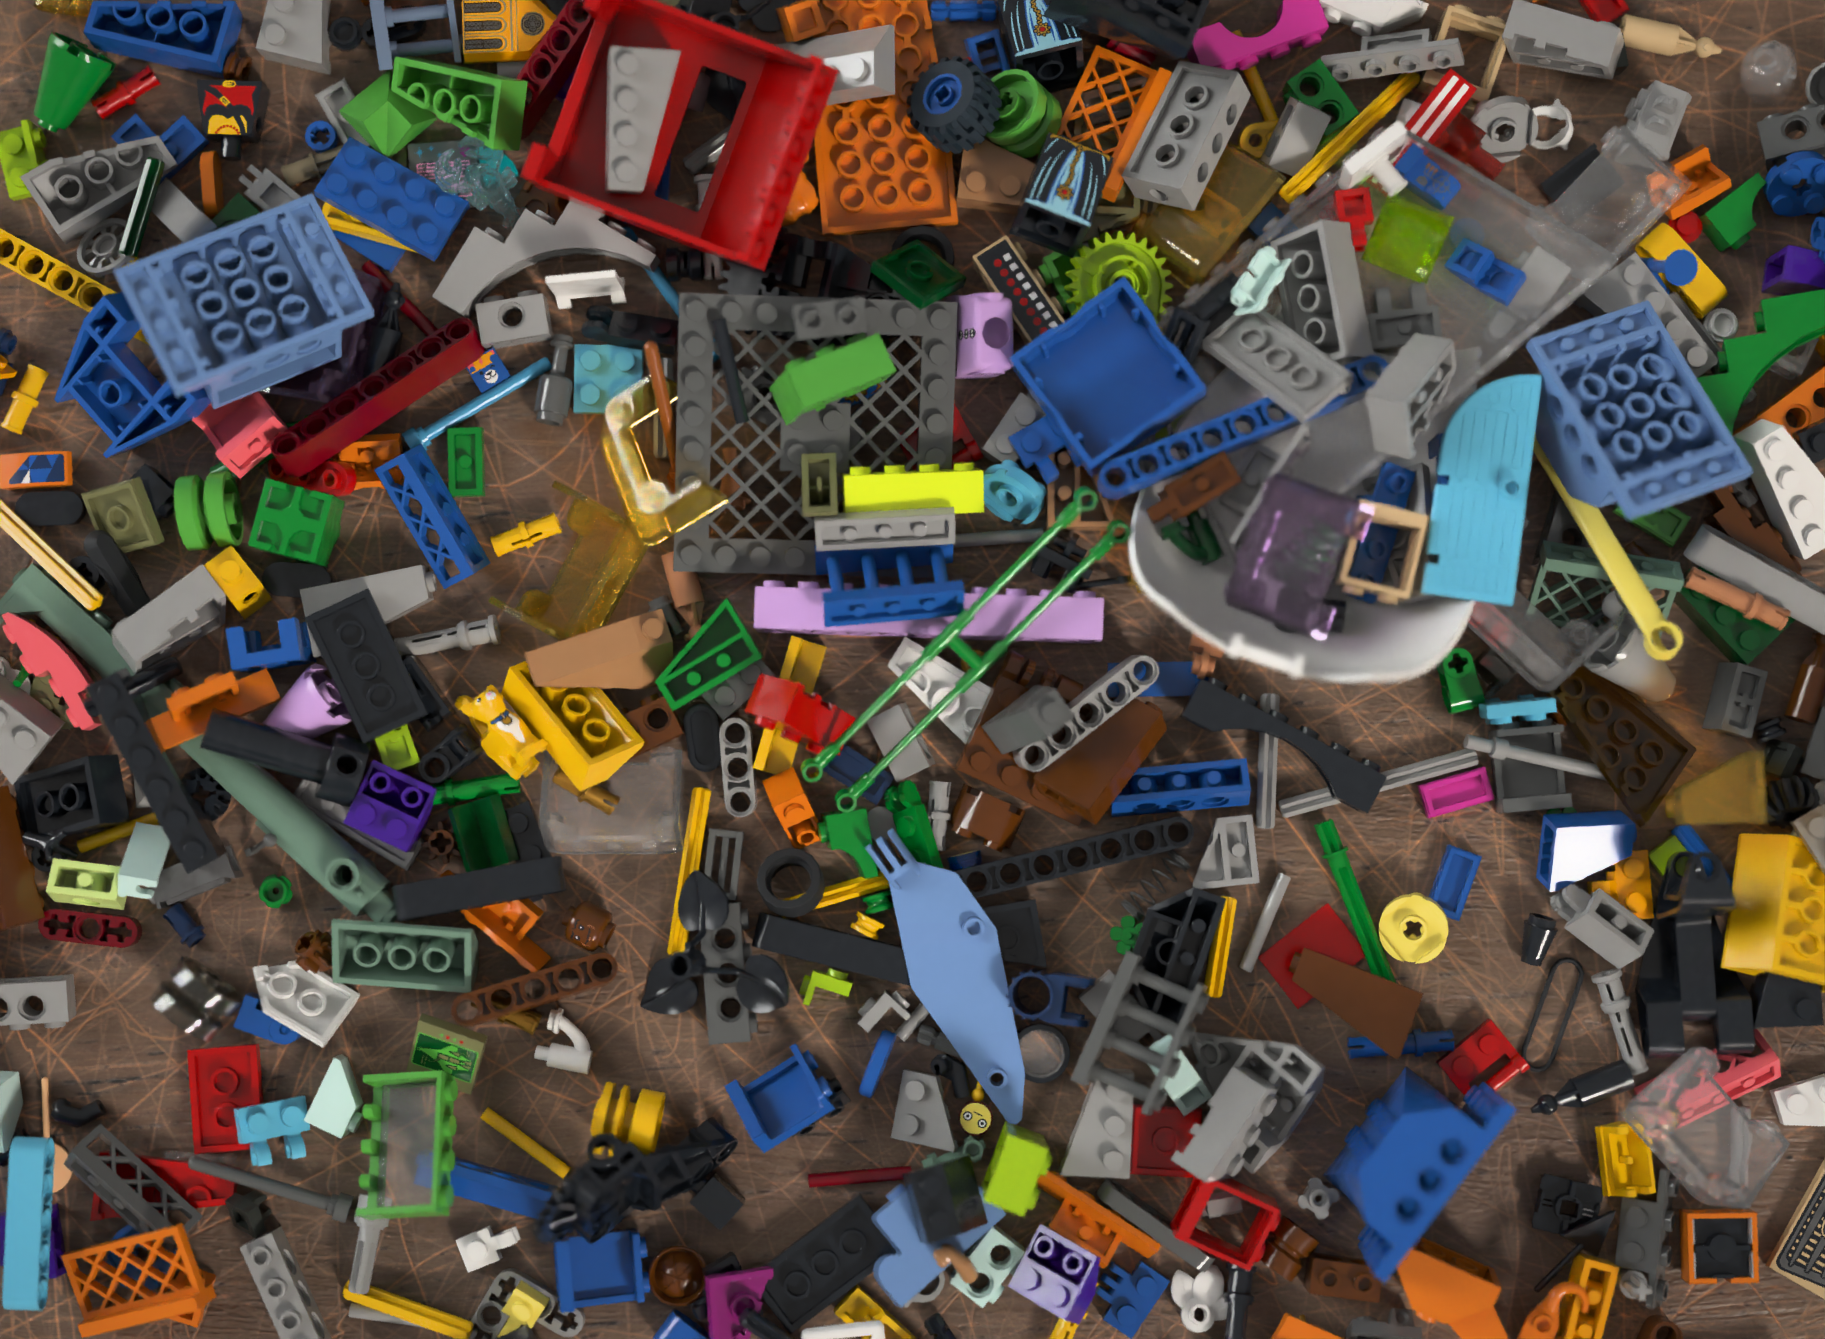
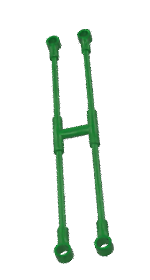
M1089 487L1077 489L1074 494V501L1056 518L1057 521L969 609H964L921 651V656L834 742L831 741L814 758H808L802 762L801 773L804 779L808 782L818 781L822 777V769L841 751L840 748L925 663L931 662L948 645L971 668L954 684L955 687L868 773L864 772L848 789L844 788L836 793L835 803L837 808L845 813L853 811L857 806V799L875 782L874 778L961 693L964 694L1008 651L1007 647L1095 560L1099 561L1116 543H1124L1129 539L1131 532L1128 525L1119 519L1111 521L1107 526V533L1089 550L1090 554L1001 642L997 641L987 653L980 657L958 635L974 620V615L1063 527L1067 528L1084 510L1088 511L1096 506L1098 499L1092 489ZM1084 494H1091L1089 502L1084 504L1080 502ZM1117 527H1124V531L1120 536H1114L1113 533ZM810 766L817 767L815 773H806L807 768ZM844 797L852 798L848 804L840 803Z

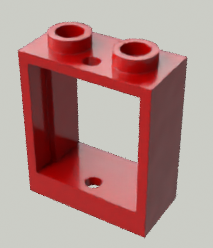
M1194 1176L1170 1227L1175 1238L1250 1271L1253 1263L1259 1262L1262 1258L1266 1246L1264 1242L1269 1232H1274L1278 1227L1281 1213L1275 1198L1229 1178L1204 1182ZM1215 1187L1260 1206L1240 1248L1195 1228Z

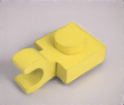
M521 1280L501 1310L510 1317L497 1337L499 1338L520 1328L521 1324L524 1326L528 1324L532 1328L550 1298Z

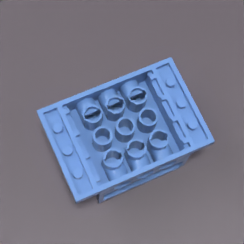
M313 193L114 270L115 277L175 396H181L204 386L213 410L341 358L342 330L374 317V310Z
M1649 300L1532 338L1525 346L1542 374L1535 428L1536 439L1569 496L1597 508L1617 502L1627 520H1631L1748 478L1753 472V469Z

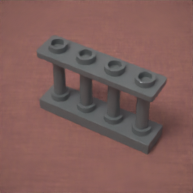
M1126 951L1070 1080L1083 1086H1089L1091 1080L1096 1082L1097 1079L1145 1101L1141 1113L1148 1116L1152 1115L1154 1110L1158 1112L1161 1110L1168 1092L1163 1091L1168 1078H1175L1182 1062L1181 1059L1177 1058L1182 1045L1188 1047L1196 1030V1027L1191 1026L1196 1013L1202 1014L1204 1012L1210 995L1206 994L1208 986L1198 982L1194 991H1191L1145 970L1146 966L1142 965L1144 957ZM1144 984L1188 1004L1180 1023L1178 1024L1132 1003V998L1128 997L1132 985ZM1127 1015L1173 1036L1166 1055H1161L1118 1035V1030H1115L1114 1027L1119 1016L1124 1018ZM1111 1047L1158 1068L1159 1071L1152 1088L1103 1067L1104 1063L1100 1059L1105 1048L1108 1050Z

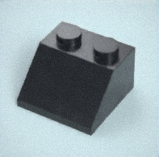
M970 1155L902 1174L921 1243L929 1244L988 1223Z

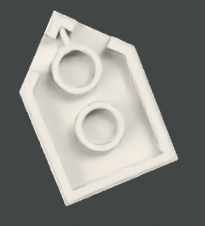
M296 960L288 961L287 964L253 967L263 1013L322 1048L328 1043L360 997V993L345 984L333 983V977L324 972L318 971L317 974L310 970L306 972L296 964Z

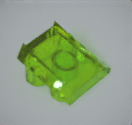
M1396 194L1393 197L1388 195L1361 260L1419 283L1424 282L1426 285L1454 217Z

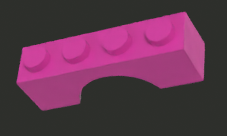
M1283 0L1277 10L1276 25L1268 33L1253 38L1241 37L1233 34L1218 22L1198 29L1187 56L1191 63L1227 70L1237 67L1240 70H1246L1257 65L1260 59L1271 56V59H1278L1290 53L1291 48L1300 45L1303 48H1309L1320 43L1329 25L1319 0Z

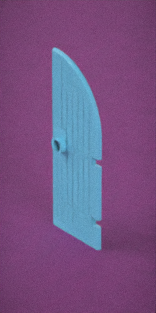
M1513 375L1492 381L1469 395L1449 419L1440 444L1436 473L1440 476L1449 477L1448 485L1435 484L1426 548L1427 554L1439 555L1438 564L1424 563L1421 593L1513 606L1542 375Z

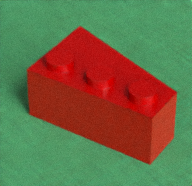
M760 674L744 712L755 717L754 724L764 729L774 731L777 728L781 730V738L798 745L800 741L806 743L805 750L815 755H818L831 741L834 742L856 719L836 705L827 704L822 701L820 695L813 692L812 695L804 691L805 686L801 683ZM844 745L840 748L841 751L837 754L838 756H840Z

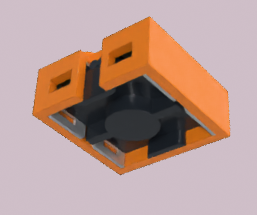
M1734 1208L1679 1209L1682 1280L1688 1284H1717V1278H1723L1730 1283H1759L1757 1212L1751 1209L1740 1210Z

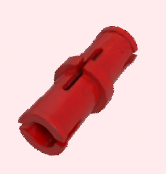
M148 65L125 81L120 79L115 82L116 87L95 100H91L94 108H97L96 112L105 120L109 115L129 104L132 106L137 103L136 99L161 85L159 78L155 77L157 75Z

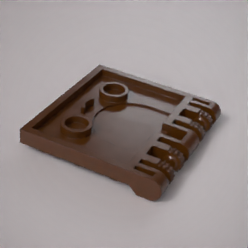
M1011 650L1004 660L954 769L1079 826L1083 819L1081 816L1040 793L1034 780V776L1039 771L1033 772L1019 767L1013 759V751L1001 754L981 727L1029 690L1025 686L1035 672L1036 662L1028 659L1015 683L1013 680L1019 673L1024 656ZM1049 668L1042 673L1038 685L1050 687L1055 671ZM1061 674L1053 688L1056 689L1063 701L1068 704L1082 693L1083 684ZM1088 703L1084 704L1079 711V716L1083 722L1090 719L1086 716L1091 709ZM1062 726L1052 734V738L1056 743L1061 742L1065 738V728ZM1035 746L1029 747L1025 752L1026 762L1032 764L1038 759V749Z

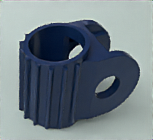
M1034 967L1029 971L1027 969L1021 971L1020 975L1012 978L1013 983L1007 986L1010 989L1009 994L1006 995L1010 1001L1008 1007H1012L1015 1010L1014 1015H1021L1023 1020L1031 1018L1034 1021L1039 1018L1047 1023L1066 1026L1089 1027L1090 1020L1086 1019L1084 1014L1065 1011L1069 986L1086 989L1089 986H1095L1096 978L1066 972L1047 973L1046 969L1037 970ZM1027 976H1035L1042 979L1049 988V1004L1043 1011L1029 1010L1019 999L1018 989L1020 983Z

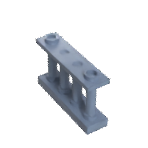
M369 0L379 70L393 69L395 56L413 57L453 52L455 63L462 62L463 34H458L453 0H446L447 4L398 9L385 6L384 0ZM449 18L451 39L402 44L389 40L388 27H394V23Z

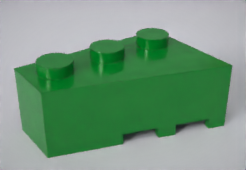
M726 598L721 603L718 609L656 679L655 683L672 711H675L764 657L729 598Z

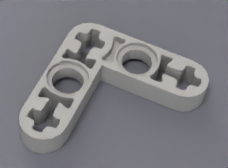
M507 1268L501 1271L494 1279L471 1319L473 1331L469 1339H474L480 1329L488 1332L482 1339H497V1336L510 1317L501 1310L505 1306L504 1302L509 1300L514 1290L512 1289L504 1302L497 1298L505 1288V1284L501 1280L507 1281L510 1277L516 1279L515 1287L522 1280L550 1298L548 1309L540 1314L536 1322L560 1336L573 1337L577 1335L585 1324V1313L581 1307L575 1308V1311L572 1313L576 1315L574 1321L578 1325H570L569 1328L563 1326L564 1319L555 1314L553 1320H550L547 1317L553 1311L556 1302L558 1303L557 1292L518 1269ZM492 1293H494V1295H495L497 1298H492V1297H491ZM488 1306L497 1307L501 1312L500 1322L493 1325L488 1324L483 1318L484 1308ZM565 1312V1313H561V1314L567 1316V1315L569 1314V1312Z

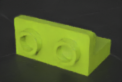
M29 119L21 120L20 127L0 131V161L9 198L13 201L33 197L20 177L48 161L43 150L44 147H47L45 134L41 127L36 126Z

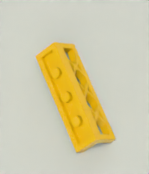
M791 635L779 678L801 683L805 686L804 691L812 695L827 647ZM777 728L774 731L764 729L753 768L775 775L791 768L798 744L781 738L782 731Z

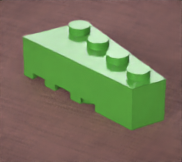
M395 56L391 91L418 107L435 113L436 117L442 121L462 129L461 132L466 135L478 138L484 142L485 146L492 150L519 151L528 81L424 58Z

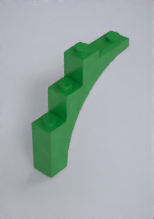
M1825 289L1762 299L1758 312L1753 313L1756 333H1762L1724 339L1722 349L1716 352V357L1718 358L1719 372L1725 373L1697 378L1731 435L1733 434L1734 423L1741 405L1754 384L1775 362L1795 348L1825 335Z

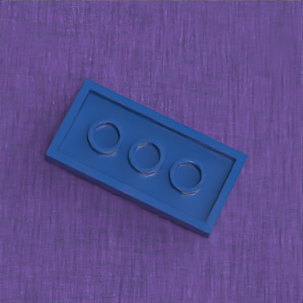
M350 136L314 189L315 197L434 262L469 209L468 201Z

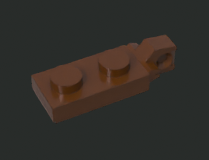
M1222 451L1164 486V490L1157 494L1161 501L1146 509V512L1154 524L1169 516L1174 522L1180 518L1183 519L1243 481L1225 451Z

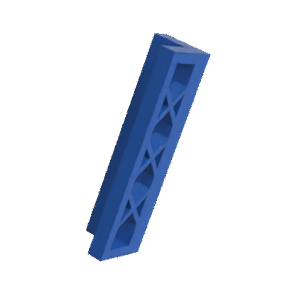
M422 444L374 469L444 589L473 575L491 563ZM398 465L405 477L404 486L395 483L388 471L389 469ZM410 497L418 500L421 504V516L413 513L410 509ZM427 527L436 530L440 537L439 546L430 543L426 536ZM445 557L454 561L460 573L450 577L444 567Z
M425 1149L418 1154L416 1164L419 1167L414 1184L432 1189L433 1150ZM455 1157V1167L451 1171L450 1185L455 1196L539 1219L538 1213L546 1208L544 1203L555 1196L553 1191L558 1188V1186L458 1157Z

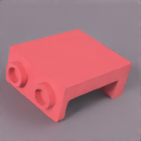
M261 391L214 410L210 403L198 417L192 419L204 431L216 448L217 452L215 454L218 459L240 479L272 452L270 448L273 440L289 429Z

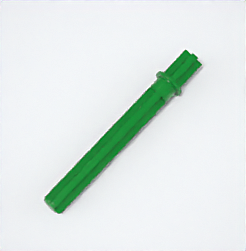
M1333 819L1315 824V830L1325 853L1322 855V859H1327L1371 973L1396 983L1346 853L1349 850L1348 847L1342 845Z

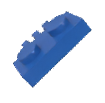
M1141 1259L1132 1273L1111 1261L1108 1268L1113 1273L1118 1274V1277L1115 1280L1104 1272L1100 1279L1110 1286L1109 1290H1105L1100 1285L1096 1287V1294L1111 1303L1102 1315V1319L1132 1339L1170 1283V1280Z

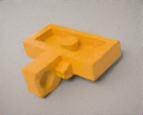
M1632 850V856L1611 865L1612 871L1605 872L1606 880L1587 881L1589 895L1600 888L1638 918H1654L1648 850Z

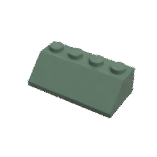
M332 919L333 983L464 993L473 990L479 973V941L473 929Z

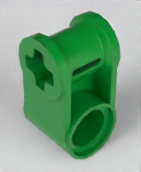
M1453 647L1436 665L1443 701L1450 715L1477 708L1479 703H1485L1484 693L1478 680L1471 654L1466 649ZM1453 657H1459L1460 663L1456 664L1455 668L1448 667V662H1451Z

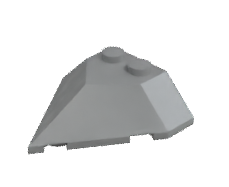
M1195 1032L1190 1042L1198 1062L1195 1067L1212 1097L1231 1068L1239 1066L1247 1067L1279 1088L1275 1095L1277 1102L1274 1109L1268 1116L1263 1117L1258 1126L1261 1131L1257 1140L1252 1146H1247L1242 1156L1244 1159L1243 1167L1253 1174L1289 1139L1323 1088L1325 1067L1298 1044Z

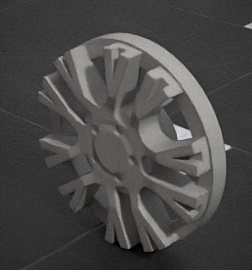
M119 218L103 220L89 229L82 237L77 250V259L80 266L90 275L104 278L105 275L114 273L115 269L121 268L126 263L131 264L130 261L135 259L119 253V247L124 234L121 231L123 227L126 228L127 221ZM101 231L102 235L94 241L92 238ZM94 258V259H93L92 261H90L88 264L86 263L87 260H90V259Z

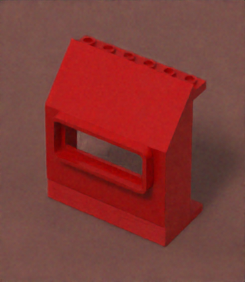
M585 0L583 7L595 21L548 148L533 142L521 176L542 191L699 251L764 271L839 70L827 66L823 58L812 54L809 55V58L800 56L656 0ZM611 46L681 50L644 190L640 195L605 193L607 52ZM703 67L741 80L746 83V87L700 210L696 212L656 197L655 194Z

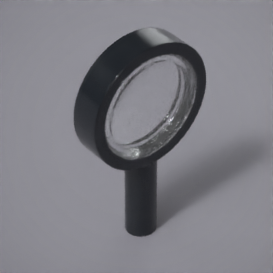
M1035 1023L1024 1027L1020 1031L1017 1030L1025 1079L1035 1083H1047L1058 1078L1065 1071L1070 1058L1069 1045L1064 1035L1057 1028L1045 1023Z

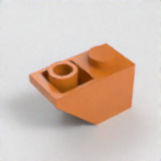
M794 767L763 780L762 782L772 808L793 848L802 849L819 841L817 823L820 821Z

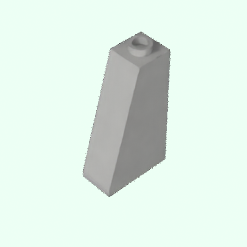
M418 565L300 589L304 614L307 617L368 588L387 625L434 600L433 592L437 591V583L433 571L428 572L427 566ZM307 625L313 657H322Z

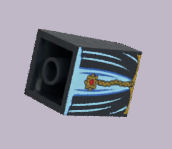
M996 0L998 18L1011 69L1028 71L1050 93L1077 87L1084 72L1083 44L1079 29L1043 17L1050 0Z
M1049 132L1040 149L1009 234L1073 258L1091 226L1113 157L1104 154L1099 149L1088 148L1075 143L1066 136L1055 135Z

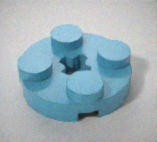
M1004 460L1001 464L991 465L983 473L984 505L993 514L1008 522H1011L1013 518L1023 519L1021 524L1031 523L1037 518L1044 507V497L1047 494V490L1042 483L1035 481L1012 460Z

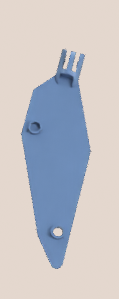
M892 828L887 833L905 858L903 861L899 859L883 836L877 838L876 842L893 868H888L872 844L866 846L865 850L889 882L911 988L1006 1121L1010 1124H1017L1022 1119L1025 1070L1012 1007H1008L1010 1001L1006 995L1009 994V990L1007 988L1008 985L996 927L957 872L917 862ZM994 1073L1003 1075V1079L999 1082H994L990 1078Z

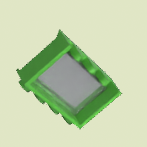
M443 1070L363 1075V1082L373 1086V1104H365L363 1106V1117L372 1121L371 1139H363L361 1141L362 1153L370 1156L369 1174H361L359 1177L360 1188L368 1191L367 1208H356V1216L370 1221L389 1218L449 1216V1206H452L454 1201V1191L450 1185L451 1171L455 1167L452 1136L455 1135L457 1129L456 1118L453 1115L454 1101L458 1096V1086L455 1077Z

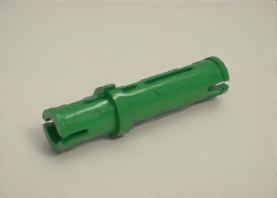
M508 773L454 781L451 778L445 780V783L430 785L437 789L433 805L448 803L449 806L457 805L456 802L480 799L495 794L521 793L520 778L516 781Z

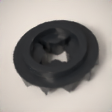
M197 768L184 774L181 781L191 796L199 792L200 785L206 791H216V794L205 799V805H202L201 800L194 799V801L211 822L220 818L230 805L231 794L203 768Z

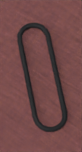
M1561 958L1551 967L1522 1046L1521 1056L1529 1064V1070L1533 1072L1546 1071L1553 1064L1583 983V967L1573 958ZM1566 962L1572 963L1577 967L1579 977L1548 1062L1544 1066L1534 1067L1527 1061L1526 1051L1552 979L1559 965Z

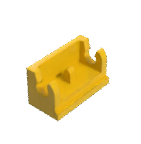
M1617 1121L1596 1126L1595 1133L1603 1196L1637 1197L1636 1193H1656L1648 1123Z

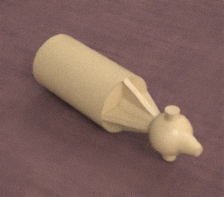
M1625 14L1619 26L1621 32H1623L1625 47L1667 56L1694 51L1701 58L1709 57L1712 54H1720L1722 48L1715 45L1712 39L1702 37L1695 40L1678 25Z

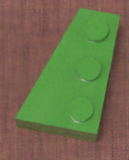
M860 333L846 341L847 345L836 349L835 345H831L816 353L817 357L806 361L804 357H801L786 364V371L769 387L786 426L795 422L796 418L803 413L813 409L817 412L826 408L825 404L843 397L848 398L887 380L896 369L879 333L869 337L865 333Z

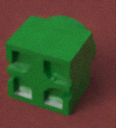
M266 478L248 546L328 568L332 549L339 539L340 519L345 501L330 494Z

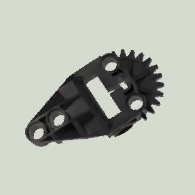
M781 227L764 271L724 258V261L731 268L719 273V275L727 278L728 282L718 285V289L726 291L728 294L804 297L799 293L774 287L775 283L779 284L782 282L792 287L805 289L811 261L815 259L825 261L818 297L848 298L863 296L864 299L907 300L870 271L871 265L846 247L830 241H818L787 232L785 227ZM788 244L789 251L787 255L780 259L781 249ZM744 330V333L748 335L754 332V330ZM770 331L777 339L787 341L795 334V332ZM848 334L841 336L847 341L851 337L856 336L858 334ZM880 335L881 339L892 338V337H898V336H900V335ZM826 337L811 340L818 346ZM835 337L825 347L843 345ZM805 340L794 341V343L809 345Z
M714 1117L708 1118L696 1129L694 1127L690 1129L689 1135L678 1145L672 1146L668 1142L647 1156L631 1141L624 1145L612 1133L609 1135H596L591 1138L587 1145L588 1161L580 1169L577 1167L570 1178H565L562 1188L555 1189L553 1191L555 1196L544 1203L546 1208L538 1213L539 1219L533 1224L535 1226L532 1230L535 1234L534 1237L543 1244H546L548 1241L553 1243L557 1238L561 1240L567 1231L571 1234L575 1229L589 1244H593L610 1232L635 1209L655 1211L661 1208L662 1202L690 1191L733 1153L738 1145V1140ZM598 1147H608L613 1152L611 1157L602 1160L594 1156L593 1152Z

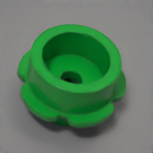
M269 875L264 878L263 883L259 887V897L268 907L280 908L282 904H287L292 899L293 892L290 889L292 884L285 876ZM274 888L279 889L278 894L273 893Z

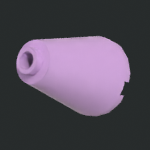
M315 663L305 669L263 721V724L314 739L350 723L352 718L333 678L330 679L323 673L327 668Z

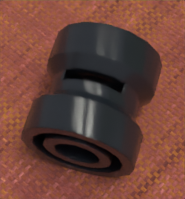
M677 247L667 248L666 267L668 282H679L682 278H689L692 281H703L702 251L691 247L687 251H681Z

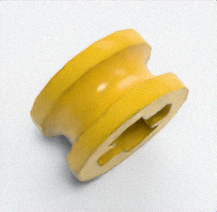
M858 911L856 914L858 920L855 923L852 922L850 927L877 940L879 938L877 931L881 928L883 929L885 924Z

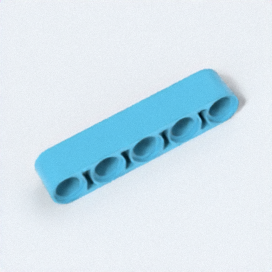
M15 1136L11 1142L2 1303L5 1310L42 1311L46 1305L55 1145L52 1138Z

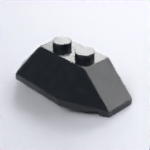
M1192 887L1148 907L1133 949V953L1144 957L1142 965L1146 966L1145 970L1194 991L1227 899ZM1144 984L1132 985L1141 1007L1178 1024L1180 1023L1188 1004Z

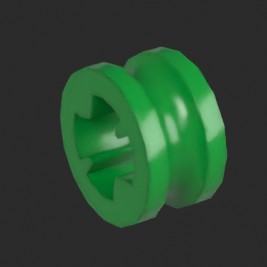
M891 890L861 898L862 902L867 904L866 915L893 908L894 904L890 901Z

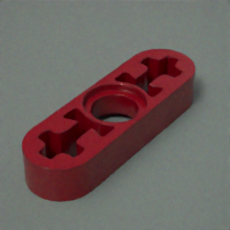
M57 908L45 911V918L38 921L40 933L49 940L125 948L138 943L142 936L140 922L131 916ZM58 915V921L73 922L72 929H57L55 933V928L49 926V921L56 919ZM88 918L96 920L99 925L98 934L93 938L85 936L82 932V924ZM125 923L126 928L132 930V935L125 937L124 941H122L123 937L121 934H107L108 927L119 928L123 927Z

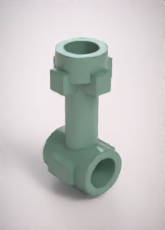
M969 1134L964 1137L963 1145L958 1147L956 1152L949 1151L939 1157L935 1151L927 1154V1158L922 1160L923 1167L965 1155H970V1159L974 1163L982 1160L986 1144L983 1138Z

